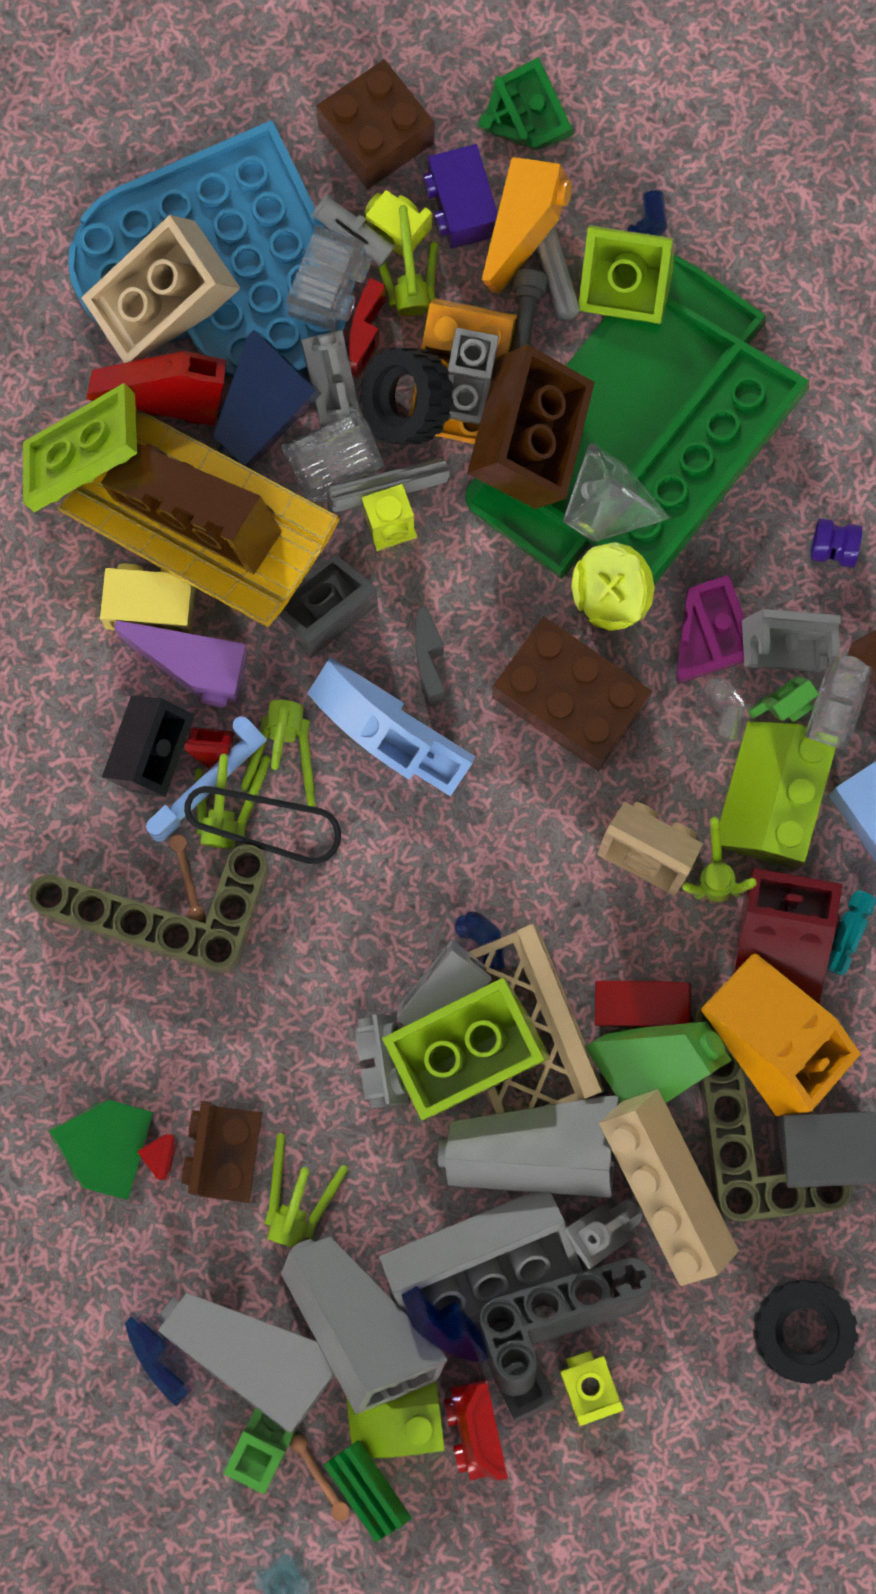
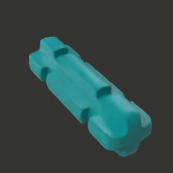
M860 890L852 894L847 906L850 910L844 913L833 939L832 946L834 948L831 950L827 967L829 972L841 976L847 973L852 962L850 955L856 952L869 922L866 917L872 915L876 905V898L871 894Z

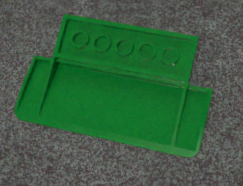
M674 254V271L662 323L658 324L606 315L566 365L595 382L566 499L534 509L474 478L465 493L466 504L474 515L560 579L566 575L589 544L599 546L616 542L632 547L643 556L652 571L655 585L810 389L809 380L749 345L766 323V317L762 312L705 271Z

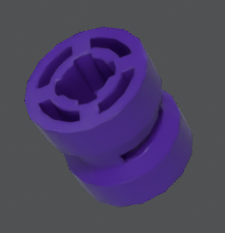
M819 518L813 536L810 560L824 563L828 559L838 561L840 566L854 568L862 539V526L850 523L844 527L836 526L832 520Z

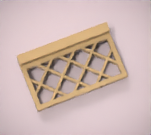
M536 924L516 930L517 932L469 951L477 959L489 954L485 963L487 967L485 972L500 978L505 977L507 981L511 982L510 986L514 992L517 985L534 992L537 1005L531 1020L536 1028L550 1033L554 1041V1047L549 1056L550 1059L541 1063L545 1068L536 1090L513 1081V1078L503 1082L500 1094L497 1086L487 1090L496 1114L507 1113L503 1101L509 1086L533 1095L528 1109L535 1108L539 1098L550 1102V1104L545 1105L549 1106L584 1100L606 1091L595 1063L585 1048L587 1046L540 929ZM512 944L515 945L521 960L514 977L491 968L497 951ZM523 970H525L530 984L519 980ZM540 1011L543 1014L547 1026L539 1022H536ZM557 1053H559L564 1068L553 1063ZM551 1069L568 1075L574 1094L557 1100L541 1093Z

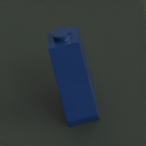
M255 330L247 336L213 435L222 444L217 449L218 452L249 468H252L322 394L261 333Z

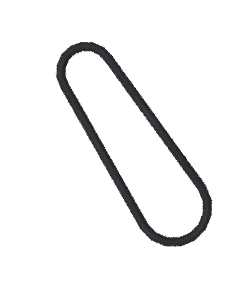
M202 786L194 789L185 801L184 812L192 826L243 844L254 845L259 849L306 864H319L329 860L336 853L341 843V829L338 821L330 812L322 808L212 786ZM213 793L318 814L327 818L333 825L335 832L334 843L331 849L323 856L317 858L302 856L200 823L192 816L191 804L197 795Z

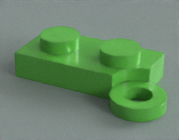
M795 676L778 690L760 699L747 712L754 719L769 710L774 717L781 721L790 718L794 722L814 708L811 700L820 694L810 680Z

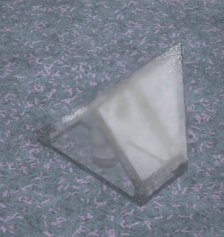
M595 443L588 445L563 519L564 523L595 542L671 518L623 462Z

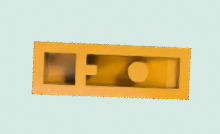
M517 157L511 158L481 279L491 293L500 294L514 277L515 272L523 266L559 221L562 207L569 204L572 194V182L569 180L561 164Z

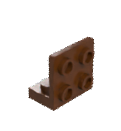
M201 1101L200 1111L192 1110L189 1138L195 1140L193 1157H185L182 1172V1184L189 1186L188 1194L198 1197L250 1203L262 1112L217 1107L212 1102Z

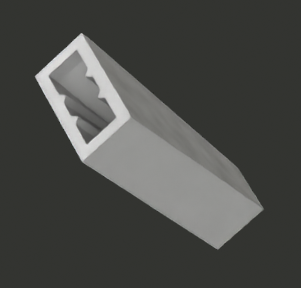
M609 1095L450 1122L448 1139H441L439 1143L438 1166L445 1167L448 1186L611 1198L616 1157L599 1122L619 1104L618 1096Z
M331 1237L316 1242L311 1239L304 1240L290 1250L281 1275L356 1414L437 1381L447 1362L444 1353Z
M186 1293L180 1301L174 1297L158 1317V1320L163 1323L158 1329L161 1336L290 1435L293 1434L335 1376L318 1342Z

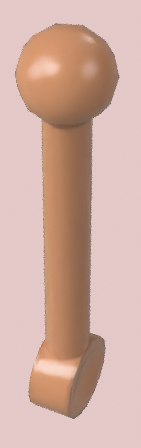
M176 834L170 838L169 845L177 854L190 906L188 918L202 922L205 917V911L198 905L185 853L187 840L183 835Z
M303 1434L293 1435L289 1445L293 1451L300 1453L330 1502L332 1517L338 1521L345 1520L349 1515L348 1505L343 1501H339L307 1448V1438Z

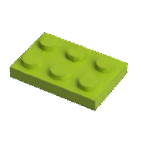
M123 383L23 442V503L29 509L36 512L50 503L57 502L64 495L83 484L92 482L97 476L118 464L127 462L132 456L137 454L135 392Z

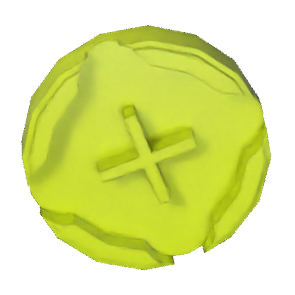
M616 542L595 546L588 550L573 569L571 583L574 602L579 611H584L586 616L590 618L588 621L595 627L608 631L625 629L642 620L652 605L655 589L652 571L643 556L632 547Z

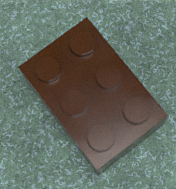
M528 344L497 357L467 474L534 509L566 499L595 382Z
M544 616L497 679L492 689L493 699L598 772L645 708L652 694V690Z

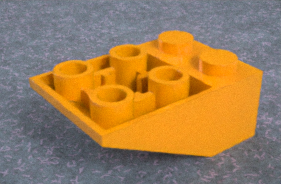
M435 298L429 304L421 349L431 351L430 354L437 355L441 359L442 365L446 366L448 370L456 328L499 336L495 359L496 364L497 357L511 352L518 315ZM416 383L414 384L408 417L413 415L417 404ZM449 419L448 422H445L441 433L435 436L475 444L479 425Z
M752 954L701 1008L703 1014L775 1116L811 1112L861 1055L837 1018L758 954Z

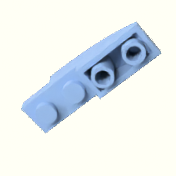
M331 657L307 693L337 726L380 761L408 780L415 774L449 796L452 795L476 757L402 711L401 709L404 705L402 701Z

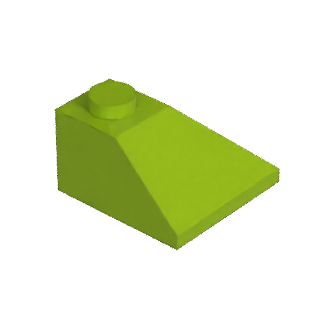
M437 1381L359 1414L355 1413L346 1396L351 1444L359 1440L371 1458L403 1457L445 1451Z

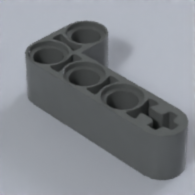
M625 1258L488 1301L480 1314V1337L494 1381L499 1390L510 1396H521L529 1392L533 1387L537 1363L533 1344L643 1310L649 1303L653 1284V1273L649 1265L641 1259ZM630 1281L633 1287H639V1289L632 1290V1287L629 1284H624V1282ZM589 1292L596 1295L600 1301L594 1305H584L576 1297L582 1293ZM539 1306H549L555 1310L556 1314L551 1318L542 1319L537 1317L533 1310ZM496 1319H504L510 1322L512 1327L506 1332L499 1333L492 1330L489 1324ZM517 1361L524 1364L527 1370L521 1375L513 1376L505 1372L503 1367L509 1362Z

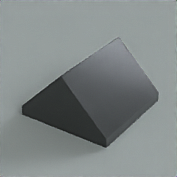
M335 554L302 580L277 619L308 656L312 658L378 605L377 591L371 581Z
M876 1111L775 1116V1127L787 1188L876 1184Z

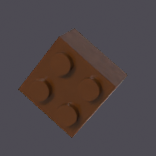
M385 59L316 105L319 129L367 190L435 144L433 119Z

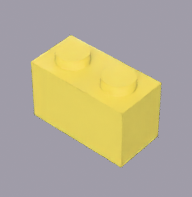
M128 563L119 564L117 569L105 568L100 620L105 629L115 630L116 620L192 634L196 587L162 568L160 572L143 571L144 568L142 566Z

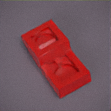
M372 278L369 279L357 304L350 331V368L352 375L359 378L380 344L379 329L373 326L372 323L386 302L385 285Z
M595 981V1026L653 1027L691 1023V983Z

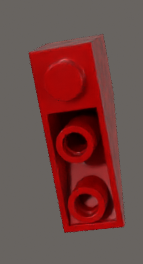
M179 351L93 369L91 371L86 400L94 401L125 383L135 392L136 410L149 415H164L184 419L193 424L203 423L214 426L224 384L226 359L188 351Z

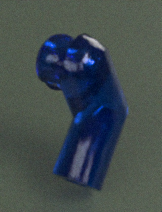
M652 190L644 193L642 196L645 217L637 221L635 226L630 224L626 231L661 236L666 231L667 219L663 192Z
M467 912L466 915L459 916L454 924L456 934L460 938H471L480 946L502 938L499 928L479 912ZM503 948L497 950L490 968L494 970L505 968ZM489 954L482 957V963L484 965Z

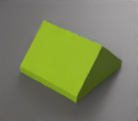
M589 225L578 303L579 311L661 324L674 271V238Z

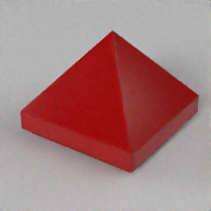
M193 727L185 742V751L209 769L219 761L221 754H229L234 740V732Z
M165 1134L137 1151L155 1177L162 1181H166L170 1177L178 1140L176 1136L171 1134Z

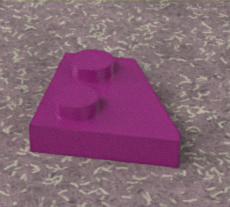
M729 575L687 589L675 678L677 684L744 663L742 620L745 617Z

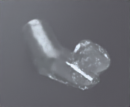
M713 677L706 682L704 693L720 715L715 737L729 742H736L745 709L744 700L728 680Z

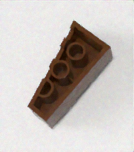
M137 443V454L132 456L127 462L111 468L101 481V484L115 502L253 575L282 532L273 517L275 512L265 504L260 495L201 471L186 462H180L168 457L159 448L148 443L145 446Z

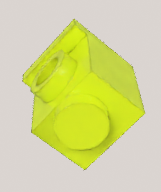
M387 190L383 194L378 192L371 198L365 208L366 224L390 243H394L396 246L393 251L404 258L399 207L405 205L408 209L413 252L432 229V212L424 208L421 213H418L417 207L408 198L402 195L396 197Z
M403 484L361 497L363 515L376 551L417 538L414 528V514Z
M588 1350L565 1359L568 1367L559 1370L579 1426L624 1410L603 1355L594 1358L592 1351ZM593 1377L598 1381L599 1389L594 1395H586L582 1391V1382L586 1378Z

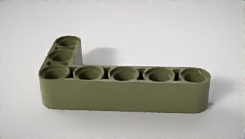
M241 845L231 851L206 923L55 875H43L34 880L29 888L28 898L32 907L41 916L49 920L201 969L224 974L235 969L241 960L270 869L264 853L254 845ZM245 858L257 859L260 862L258 873L250 878L239 876L237 874V866L240 861ZM49 888H60L62 891L60 903L52 908H44L41 903L43 893ZM240 899L245 902L246 911L242 917L236 920H228L223 917V907L228 901ZM92 901L103 902L105 908L102 917L93 922L85 921L83 917L85 906ZM135 914L146 916L147 924L143 932L137 935H129L125 932V922L130 916ZM178 927L187 929L189 940L186 945L179 949H172L167 946L166 940L171 930ZM218 941H226L232 947L229 958L220 963L209 960L208 953L211 945Z
M709 1000L703 1002L695 1010L692 1016V1023L703 1022L701 1008ZM724 1043L725 1051L732 1060L730 1061L731 1069L729 1074L725 1077H718L712 1073L699 1081L714 1201L722 1217L728 1221L742 1222L830 1212L843 1208L851 1197V1185H838V1196L831 1204L823 1202L818 1197L817 1186L791 1188L793 1201L787 1209H781L773 1203L771 1194L774 1186L778 1183L787 1185L785 1174L758 1177L744 1070ZM719 1098H727L735 1104L737 1113L732 1122H723L716 1117L714 1105ZM725 1143H733L742 1151V1162L737 1168H729L721 1161L720 1150ZM732 1188H739L748 1196V1207L742 1214H735L727 1207L726 1196Z

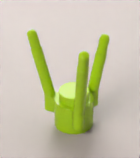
M401 205L399 207L406 275L397 279L398 285L395 286L386 262L381 267L377 266L388 293L389 307L397 308V314L400 316L422 315L428 312L430 302L435 299L434 284L438 243L434 241L430 244L426 280L423 282L422 275L415 274L408 209L405 205Z
M273 700L269 703L268 715L262 716L260 733L266 740L268 736L274 740L271 768L273 770L279 768L284 742H294L296 735H298L307 806L315 807V790L308 737L310 721L303 719L304 706L300 703L289 700ZM266 742L250 757L241 784L242 791H248Z
M226 754L220 755L216 787L226 789L228 756ZM265 755L262 758L248 794L258 796L271 762L270 756ZM201 768L195 770V783L203 776ZM215 794L214 809L208 811V817L206 797L197 805L198 822L245 837L246 824L255 802L245 800L237 822L234 821V812L224 811L225 796ZM198 828L196 829V834L201 835L200 845L235 849L236 841Z
M712 817L710 820L712 863L702 871L700 885L697 886L685 882L682 884V889L693 894L698 900L706 897L712 902L720 903L727 901L732 896L742 897L743 892L756 886L757 882L754 878H750L737 884L732 868L722 863L719 819Z
M278 1133L274 1151L269 1210L264 1224L270 1226L267 1239L293 1248L302 1242L304 1238L312 1240L316 1225L348 1172V1167L346 1165L340 1166L307 1221L306 1216L308 1212L299 1209L309 1175V1169L302 1167L290 1204H282L279 1211L285 1135Z

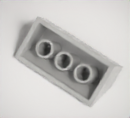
M541 1192L528 1193L379 1256L398 1307L436 1346L480 1328L481 1310L488 1301L583 1272L571 1241L564 1231L567 1226L552 1194Z

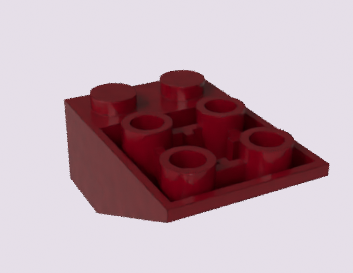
M753 868L748 874L747 879L754 878L757 884L752 889L744 892L731 976L752 954H758L819 1004L835 935L843 884Z

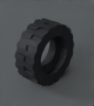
M388 348L384 350V353L377 354L373 358V362L368 364L365 369L366 374L362 378L360 385L362 387L360 403H362L363 409L361 412L363 418L368 423L367 427L381 441H387L390 444H422V442L433 440L434 436L440 434L444 429L445 422H448L451 415L449 414L450 408L453 406L452 381L449 380V372L446 366L442 365L441 359L437 355L430 354L431 351L419 348ZM406 374L414 378L417 387L416 408L413 415L408 418L400 416L395 402L397 383L400 377Z
M798 1280L777 1286L771 1290L767 1297L763 1298L760 1303L761 1307L755 1313L753 1320L755 1321L753 1338L756 1339L758 1354L762 1356L765 1364L779 1376L798 1383L815 1384L818 1381H827L833 1378L832 1375L837 1372L841 1373L847 1367L845 1364L849 1359L853 1358L855 1342H858L859 1333H856V1325L858 1323L856 1316L852 1315L850 1304L839 1295L840 1293L837 1290L818 1281ZM800 1308H809L818 1312L825 1320L828 1330L827 1339L823 1347L809 1355L794 1352L787 1346L783 1338L782 1329L785 1319L791 1312Z

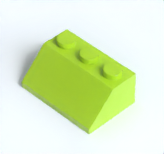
M748 721L719 822L721 848L798 870L805 863L839 736L799 724Z
M505 977L382 1038L421 1121L432 1118L550 1059L530 1016Z

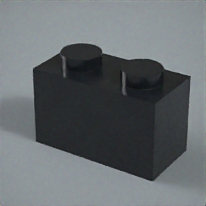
M131 695L102 778L135 793L166 797L195 715L162 698Z

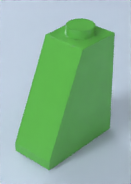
M707 1022L612 1030L585 1046L620 1102L659 1089L665 1103H667L732 1061L725 1051L722 1039L712 1031Z

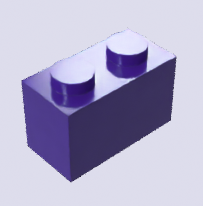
M477 144L428 156V173L422 174L428 199L436 198L439 211L434 212V220L439 237L447 235L450 249L491 239L498 212Z

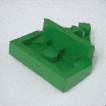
M539 57L501 77H495L493 93L485 114H481L477 125L479 129L536 151L575 134Z
M105 1100L102 1103L97 1102L91 1105L89 1109L62 1124L56 1125L49 1129L48 1132L62 1153L72 1172L71 1175L74 1181L79 1182L82 1188L128 1200L140 1161V1155L137 1151L144 1147L153 1112L116 1101Z

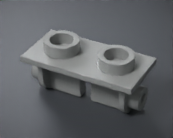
M342 330L301 339L310 382L322 393L315 400L319 423L323 424L335 420L337 422L353 419L354 415L361 414Z
M374 1014L370 1018L357 1020L358 1028L354 1029L359 1061L371 1059L375 1061V1067L361 1070L365 1101H369L370 1109L388 1107V1105L409 1104L408 1092L382 1040L383 1037L401 1029L396 1022V1016Z
M610 1198L565 1228L564 1231L570 1239L574 1251L582 1258L589 1270L635 1238L631 1229L642 1222L644 1213L637 1201L628 1199L616 1206Z

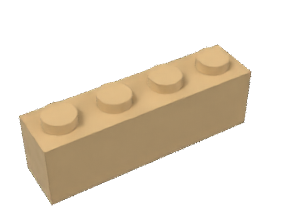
M659 1089L620 1102L599 1122V1125L679 1285L683 1286L718 1276L739 1252V1249Z

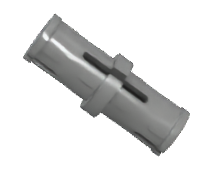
M326 194L311 217L319 220L342 238L340 242L346 247L351 244L374 261L377 266L381 267L396 245L390 243L365 224L367 219L362 215L354 216L331 199V196Z

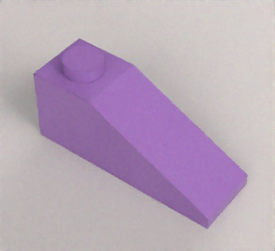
M116 620L114 629L120 640L192 694L201 697L203 704L221 708L226 707L227 702L238 704L248 659L246 644Z

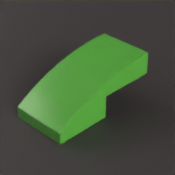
M255 1408L223 1474L265 1495L295 1431L290 1435Z

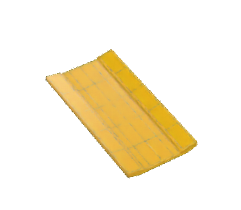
M136 410L138 444L145 446L147 443L154 445L168 457L180 462H186L201 471L256 493L275 512L273 517L282 532L256 573L253 575L115 502L101 484L108 471L97 476L92 482L83 484L71 491L58 506V510L268 628L283 611L330 540L340 520L339 517L153 416Z

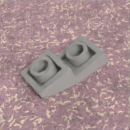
M456 328L448 367V377L452 381L453 386L451 390L453 406L450 408L449 414L451 415L449 419L480 425L493 375L499 341L498 335Z

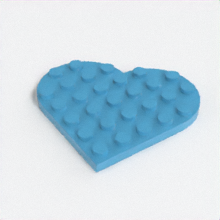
M273 120L110 190L96 200L83 214L73 243L70 242L68 266L73 288L83 309L98 324L81 297L169 215L196 221L241 289L211 316L168 343L189 337L200 354L226 359L225 374L234 377L247 336L253 330L261 333L302 374L307 373L308 370L301 339L337 330H342L344 334L350 313V291L346 271L323 223L311 217L316 208Z

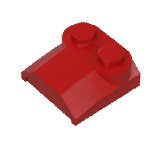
M483 1379L451 1387L452 1397L445 1398L443 1401L449 1427L458 1425L462 1444L453 1445L458 1472H468L470 1481L485 1477L493 1480L508 1479L487 1380Z

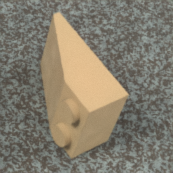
M169 215L85 293L81 299L122 361L127 363L141 360L208 318L241 288L196 221Z
M624 802L607 828L597 855L675 896L691 871L704 843L696 840L697 833L692 829L679 823H674L671 827L656 819L658 813L649 806L640 802H635L632 806Z

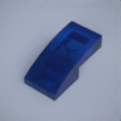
M418 1286L401 1295L412 1327L431 1344L449 1354L466 1360L482 1363L488 1359L477 1325L455 1301L438 1310Z
M131 1316L126 1321L125 1326L129 1340L142 1367L159 1390L175 1406L180 1405L191 1393L192 1389L159 1361V1358L170 1345L140 1318Z

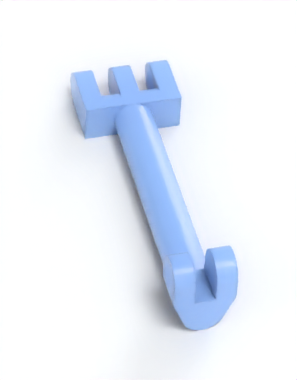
M243 716L237 717L233 721L234 732L241 741L227 755V777L267 741L260 731ZM219 761L169 808L164 805L148 820L146 829L154 841H165L182 825L180 821L186 816L184 812L185 801L194 789L202 786L216 787ZM210 793L197 795L191 804V810Z

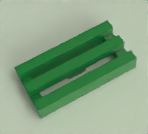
M359 1440L323 1464L376 1543L412 1519Z

